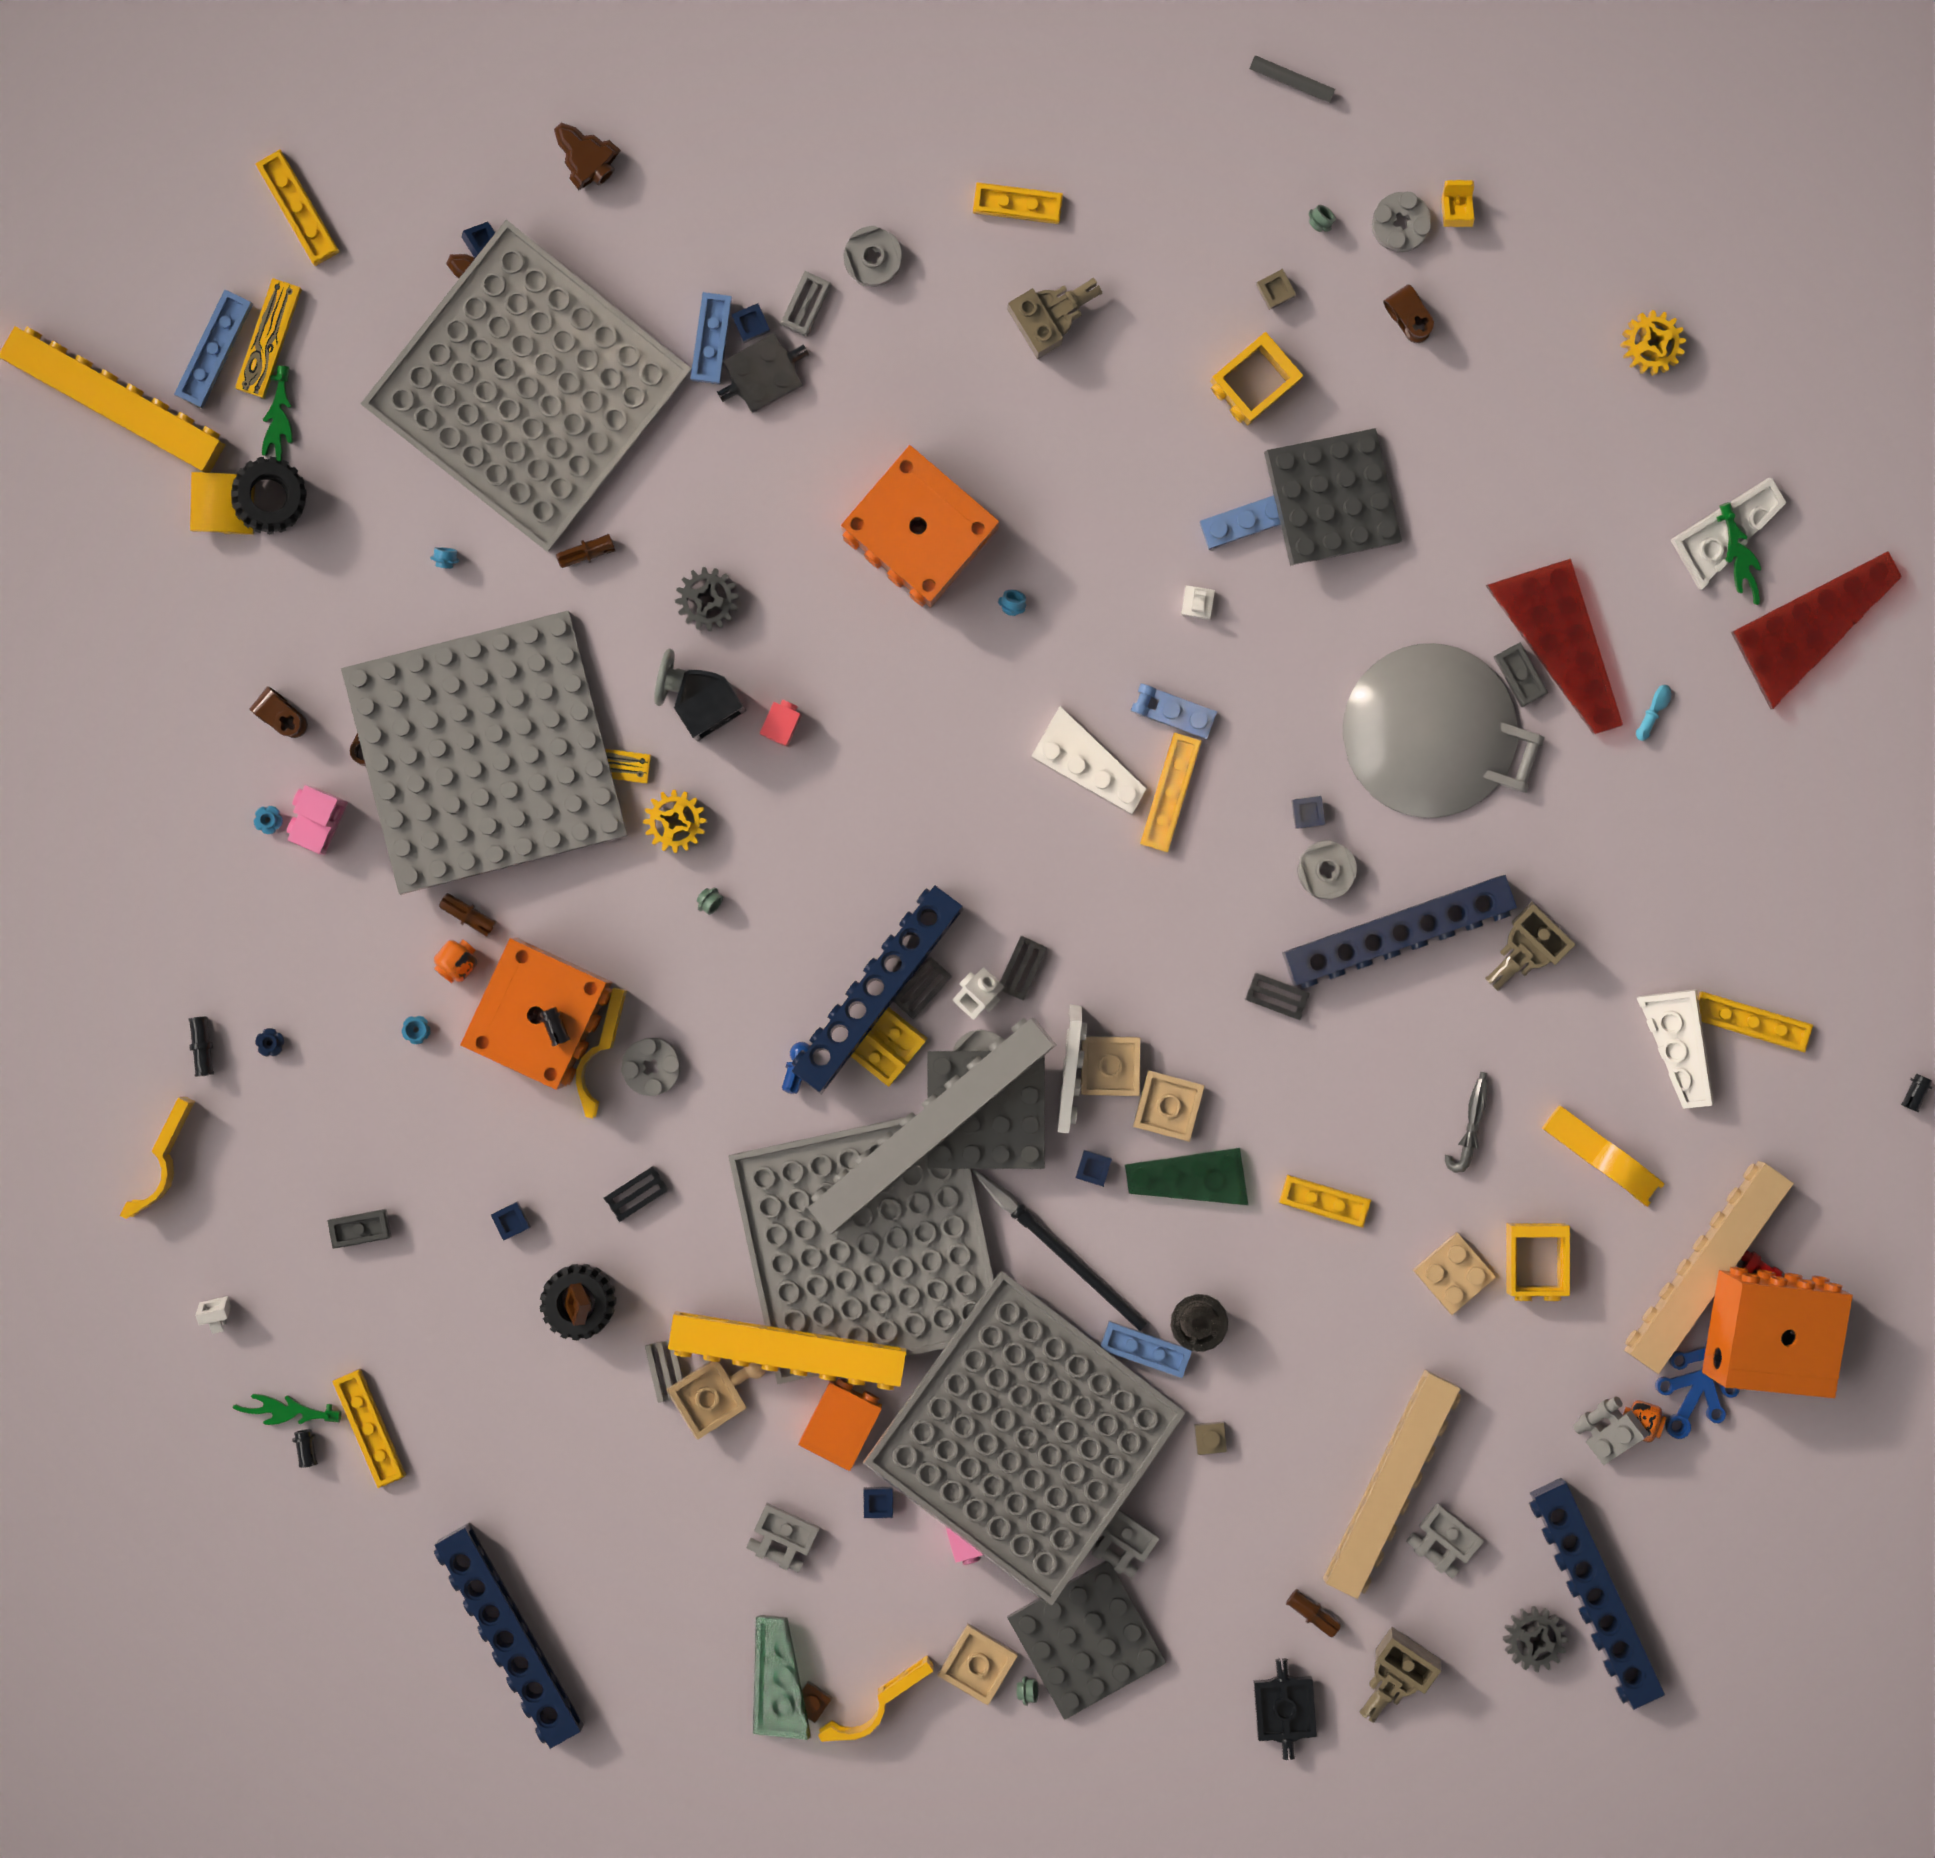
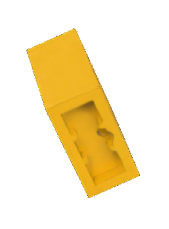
M1264 332L1212 377L1210 381L1213 385L1211 390L1220 401L1225 399L1232 407L1229 410L1239 423L1244 421L1248 426L1298 384L1303 378V374L1268 333ZM1259 349L1286 382L1251 411L1224 378Z
M1506 1223V1293L1510 1296H1515V1301H1532V1296H1544V1301H1561V1296H1570L1569 1225L1565 1223ZM1517 1237H1557V1286H1517Z

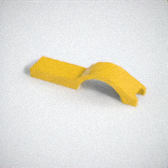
M612 989L599 1045L591 1048L581 1058L576 1069V1086L585 1117L593 1119L596 1117L600 1102L592 1097L586 1087L584 1076L586 1067L595 1054L602 1050L611 1049L614 1046L627 990Z
M186 1096L177 1099L152 1149V1153L158 1158L161 1167V1181L156 1191L147 1199L127 1201L120 1214L121 1217L125 1219L134 1217L161 1199L170 1189L175 1174L170 1152L195 1103L194 1100Z
M1560 1105L1542 1127L1544 1131L1588 1164L1611 1178L1646 1207L1650 1205L1651 1202L1648 1199L1657 1187L1662 1188L1664 1186L1660 1179L1639 1162L1607 1141Z
M925 1656L878 1688V1710L872 1719L863 1725L848 1727L839 1725L831 1720L819 1728L820 1733L818 1737L822 1742L856 1740L869 1735L880 1724L885 1712V1704L934 1671V1664L928 1656Z

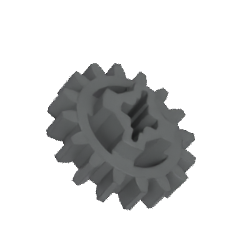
M702 567V574L700 575L692 570L691 575L693 578L689 580L683 577L682 581L685 587H678L676 589L682 595V598L675 600L676 604L683 605V608L678 611L679 615L688 614L685 622L689 625L696 621L697 630H700L703 624H705L708 631H712L713 624L715 623L720 628H723L722 620L724 618L732 621V617L729 614L730 610H738V607L732 604V601L739 599L738 594L731 593L736 588L735 583L726 584L729 576L724 574L721 578L718 577L719 570L717 568H714L712 574H708L707 568ZM706 580L704 586L698 589L692 588L698 582ZM718 583L724 588L727 599L719 597L717 593ZM711 591L714 602H708L707 606L703 607L704 603L700 597L706 596ZM688 599L696 603L698 607L696 615L690 610ZM717 609L722 610L717 616L708 618L711 612Z
M1532 1606L1531 1613H1527L1522 1608L1520 1609L1521 1617L1518 1618L1512 1615L1511 1619L1514 1624L1512 1626L1505 1625L1504 1627L1510 1633V1635L1503 1636V1641L1510 1644L1505 1648L1507 1654H1514L1511 1660L1515 1664L1522 1660L1521 1667L1524 1670H1527L1530 1665H1532L1535 1672H1539L1540 1665H1544L1549 1670V1662L1551 1660L1556 1663L1560 1662L1557 1657L1558 1652L1566 1653L1561 1643L1568 1642V1638L1566 1635L1560 1634L1566 1628L1563 1624H1557L1559 1618L1556 1614L1549 1617V1610L1546 1608L1541 1613L1538 1612L1535 1606ZM1533 1621L1532 1624L1523 1627L1526 1623ZM1548 1625L1553 1630L1554 1640L1547 1635ZM1539 1635L1541 1637L1540 1641H1534L1533 1643L1530 1641L1531 1636L1537 1637ZM1517 1638L1524 1644L1522 1648L1523 1653L1518 1649ZM1548 1651L1546 1654L1538 1657L1539 1654Z

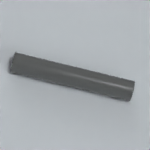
M1256 55L1249 68L1329 103L1335 91L1330 86Z

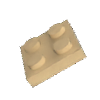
M1086 1036V1040H1082L1081 1051H1084L1083 1067L1081 1069V1095L1140 1096V1037Z
M1147 1070L1133 1127L1190 1142L1205 1085Z
M1457 1232L1413 1269L1415 1274L1451 1315L1496 1278Z
M967 1623L938 1672V1676L982 1703L989 1705L1017 1658L1018 1653Z

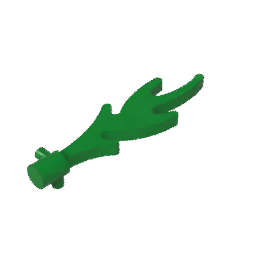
M277 366V375L271 374L270 380L278 381V387L274 401L263 418V421L266 423L271 419L273 421L264 437L262 455L267 456L270 445L274 444L276 460L281 462L283 453L281 436L285 434L287 442L293 443L291 423L285 412L281 409L282 404H285L288 408L292 407L286 393V382H288L289 377L288 366Z
M1731 502L1721 504L1719 507L1722 515L1716 518L1718 522L1726 520L1728 529L1726 562L1731 563L1735 557L1734 581L1738 593H1743L1742 584L1745 578L1752 590L1753 603L1759 605L1758 586L1749 570V566L1752 565L1756 570L1760 571V563L1752 551L1738 543L1739 538L1747 539L1748 536L1736 525L1734 521L1736 515L1734 514Z
M252 1394L251 1398L263 1402V1407L247 1408L237 1404L233 1405V1409L243 1413H271L272 1418L263 1421L264 1425L286 1422L299 1413L302 1414V1418L298 1421V1424H303L312 1419H324L327 1422L337 1423L341 1420V1411L332 1410V1404H327L326 1410L323 1412L306 1407L289 1395L285 1396L288 1406L275 1398L262 1394Z

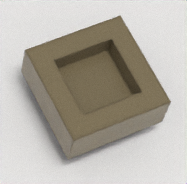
M1283 269L1256 283L1269 310L1296 296Z
M1223 1421L1194 1424L1198 1455L1227 1452Z

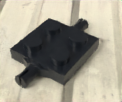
M775 333L725 359L723 362L731 375L732 384L717 391L721 401L724 402L738 394L745 400L751 413L803 386L795 371L794 363L809 356L807 350L802 352L806 347L802 344L788 353L781 346Z
M1278 1658L1275 1659L1276 1677L1266 1680H1253L1258 1741L1274 1740L1282 1743V1759L1288 1760L1289 1748V1758L1293 1760L1295 1759L1293 1742L1302 1738L1317 1737L1312 1676H1289L1288 1659L1282 1658L1281 1666V1659Z

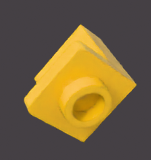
M1473 180L1445 181L1441 198L1444 227H1473Z

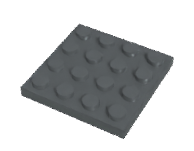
M1376 428L1270 449L1264 452L1290 566L1402 542Z
M927 1051V1099L934 1093L939 1097L947 1090L944 1087L945 1083L955 1075L961 1078L969 1071L966 1066L979 1055L983 1059L991 1051ZM1045 1056L928 1153L927 1169H1045Z
M1107 1561L1070 1580L1053 1605H1049L1041 1598H1038L1007 1616L1064 1720L1166 1663L1116 1571Z

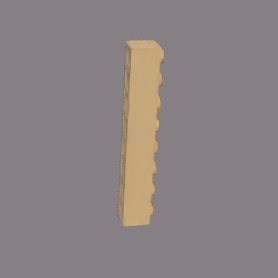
M1758 1161L1747 1168L1743 1175L1745 1180L1739 1188L1735 1187L1726 1199L1728 1204L1722 1212L1718 1211L1709 1223L1711 1226L1705 1236L1701 1235L1693 1245L1694 1252L1689 1259L1685 1258L1676 1269L1677 1276L1672 1283L1668 1282L1659 1293L1661 1298L1655 1307L1651 1306L1642 1317L1644 1322L1638 1331H1632L1626 1339L1625 1344L1627 1346L1624 1351L1655 1373L1659 1374L1714 1297L1719 1270L1730 1271V1267L1736 1266L1794 1184L1766 1163Z
M1424 1370L1323 1576V1580L1327 1585L1358 1599L1360 1593H1366L1371 1583L1369 1575L1373 1567L1377 1568L1383 1559L1384 1551H1382L1386 1540L1391 1541L1396 1532L1397 1525H1395L1397 1517L1399 1514L1403 1515L1407 1510L1410 1499L1407 1497L1411 1489H1416L1422 1479L1423 1473L1420 1470L1424 1462L1428 1463L1435 1452L1433 1444L1437 1436H1442L1447 1428L1448 1420H1446L1450 1409L1455 1410L1460 1401V1388L1456 1384Z

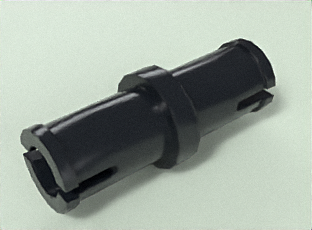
M208 1017L189 1018L192 1040L189 1049L193 1051L195 1077L213 1075L211 1058L213 1042L209 1040Z

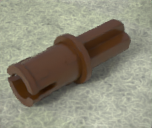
M606 534L587 542L582 540V545L556 554L559 566L565 568L588 560L590 563L591 559L615 552V548L610 534Z
M449 893L445 894L440 901L439 907L461 920V925L467 924L485 937H488L497 922L474 909L475 905L469 906Z
M1295 1589L1286 1601V1605H1289L1306 1618V1623L1311 1622L1329 1637H1334L1340 1630L1341 1623L1321 1609L1320 1603L1316 1605L1299 1592L1298 1589Z

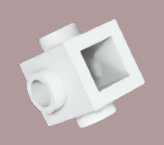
M983 967L976 975L970 972L959 985L963 988L954 997L953 1001L974 1020L984 1009L990 1012L1001 1000L997 995L1004 986Z

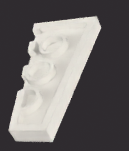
M1767 478L1731 501L1734 514L1736 515L1734 521L1738 528L1748 536L1747 539H1738V543L1744 546L1786 504L1773 478ZM1720 509L1671 539L1673 546L1700 590L1709 583V580L1717 572H1720L1728 564L1726 562L1728 551L1726 520L1718 522L1716 518L1722 515Z
M1061 706L1058 708L1031 757L1132 815L1146 788Z
M1697 989L1638 996L1637 1000L1645 1013L1650 1031L1653 1032L1658 1044V1050L1666 1063L1670 1079L1683 1109L1712 1106L1714 1099Z
M1070 1004L1069 1008L1070 1026L1067 1029L1066 1056L1063 1065V1084L1061 1085L1057 1123L1058 1132L1069 1133L1070 1124H1076L1077 1107L1072 1105L1073 1097H1079L1081 1079H1076L1077 1068L1082 1069L1084 1051H1079L1080 1040L1085 1041L1087 1033V1023H1082V1007L1080 1005Z

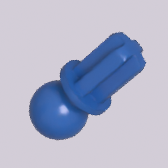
M805 1042L794 1044L790 1050L791 1060L793 1061L801 1050L806 1053L810 1045ZM787 1062L785 1065L787 1072L782 1090L789 1094H797L802 1080L792 1072L795 1067L792 1065V1062Z

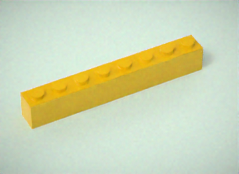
M14 326L0 351L1 359L202 472H211L226 444L218 440L220 437L219 433L204 426L203 430L193 426L194 419L181 412L177 416L167 411L170 407L169 405L156 398H153L152 402L142 397L144 391L129 383L126 388L116 383L119 378L104 369L101 373L91 369L93 363L79 355L75 359L66 355L68 349L53 340L50 345L40 340L42 334L26 326L24 331Z
M679 1311L673 1314L668 1349L674 1350V1355L691 1357L692 1353L703 1355L704 1360L720 1362L721 1358L731 1359L733 1365L749 1367L750 1363L761 1364V1369L767 1371H778L779 1367L790 1369V1374L807 1376L808 1372L818 1373L820 1379L836 1381L837 1377L848 1378V1383L862 1386L865 1385L866 1381L877 1383V1388L894 1390L895 1386L901 1387L907 1349Z

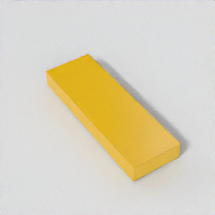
M976 182L973 213L1059 224L1063 193Z
M1286 1175L1279 1203L1363 1228L1371 1199Z

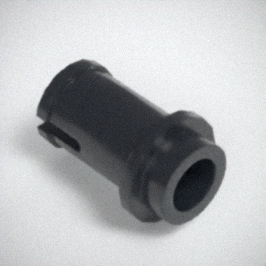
M557 1007L541 1012V1019L539 1020L540 1023L543 1022L552 1047L570 1040L560 1017L562 1012H558Z
M1916 1073L1914 1078H1910L1912 1083L1901 1105L1919 1113L1928 1090H1932L1933 1087L1930 1086L1932 1080Z
M312 1429L294 1432L295 1437L292 1438V1442L296 1443L299 1468L317 1465L313 1439L316 1436L312 1434Z

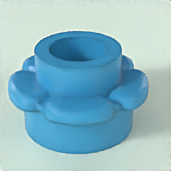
M435 547L433 556H430L431 560L436 561L435 566L440 568H453V564L459 562L457 558L458 551L452 548Z
M1006 590L1003 593V597L999 598L998 604L1002 606V611L1005 614L1016 616L1025 611L1026 597L1020 591Z
M274 806L260 807L255 812L256 818L253 820L255 828L262 830L264 834L275 833L283 822L279 810ZM266 817L270 818V822L267 823L265 821Z
M422 1016L408 1017L404 1021L402 1028L404 1039L409 1040L412 1044H421L424 1039L429 1037L431 1032L430 1027L427 1025L428 1021ZM415 1027L419 1028V1031L417 1033L414 1032Z

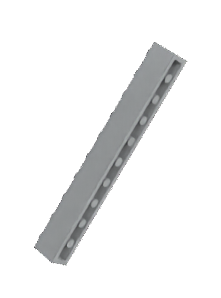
M1023 1018L1011 1028L1014 1032L1006 1040L1000 1037L988 1047L991 1053L983 1059L980 1055L966 1066L969 1071L961 1078L958 1075L951 1078L944 1084L947 1090L939 1097L935 1093L921 1104L924 1109L920 1113L915 1115L912 1112L899 1123L902 1126L900 1130L894 1135L891 1131L886 1133L877 1141L880 1146L874 1152L865 1151L855 1160L858 1164L850 1172L844 1169L832 1179L836 1184L829 1190L823 1187L811 1197L813 1203L807 1208L829 1235L840 1229L1057 1045L1035 1018H1031L1028 1021Z

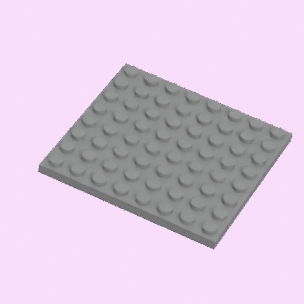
M506 219L360 404L548 552L691 372L692 368Z
M569 610L341 668L400 895L628 836Z
M904 1118L729 1155L764 1324L766 1326L907 1348L905 1357L944 1349L994 1281L971 1170L927 1169L926 1155L840 1229L829 1235L807 1208L813 1203L811 1197L823 1187L829 1190L836 1184L832 1179L844 1169L850 1172L858 1165L855 1160L865 1151L874 1152L880 1146L877 1141L886 1133L891 1131L894 1135L900 1130L902 1126L899 1123ZM779 1367L778 1371H775L777 1384L819 1376L818 1373L808 1372L807 1376L790 1374V1369Z
M1002 1271L999 1272L865 1458L863 1464L1047 1604L1053 1605L1186 1412Z

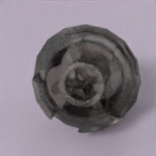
M1194 1294L1185 1297L1176 1305L1171 1314L1170 1327L1174 1338L1182 1347L1190 1351L1205 1352L1214 1349L1223 1341L1228 1331V1317L1225 1308L1218 1300L1209 1295Z

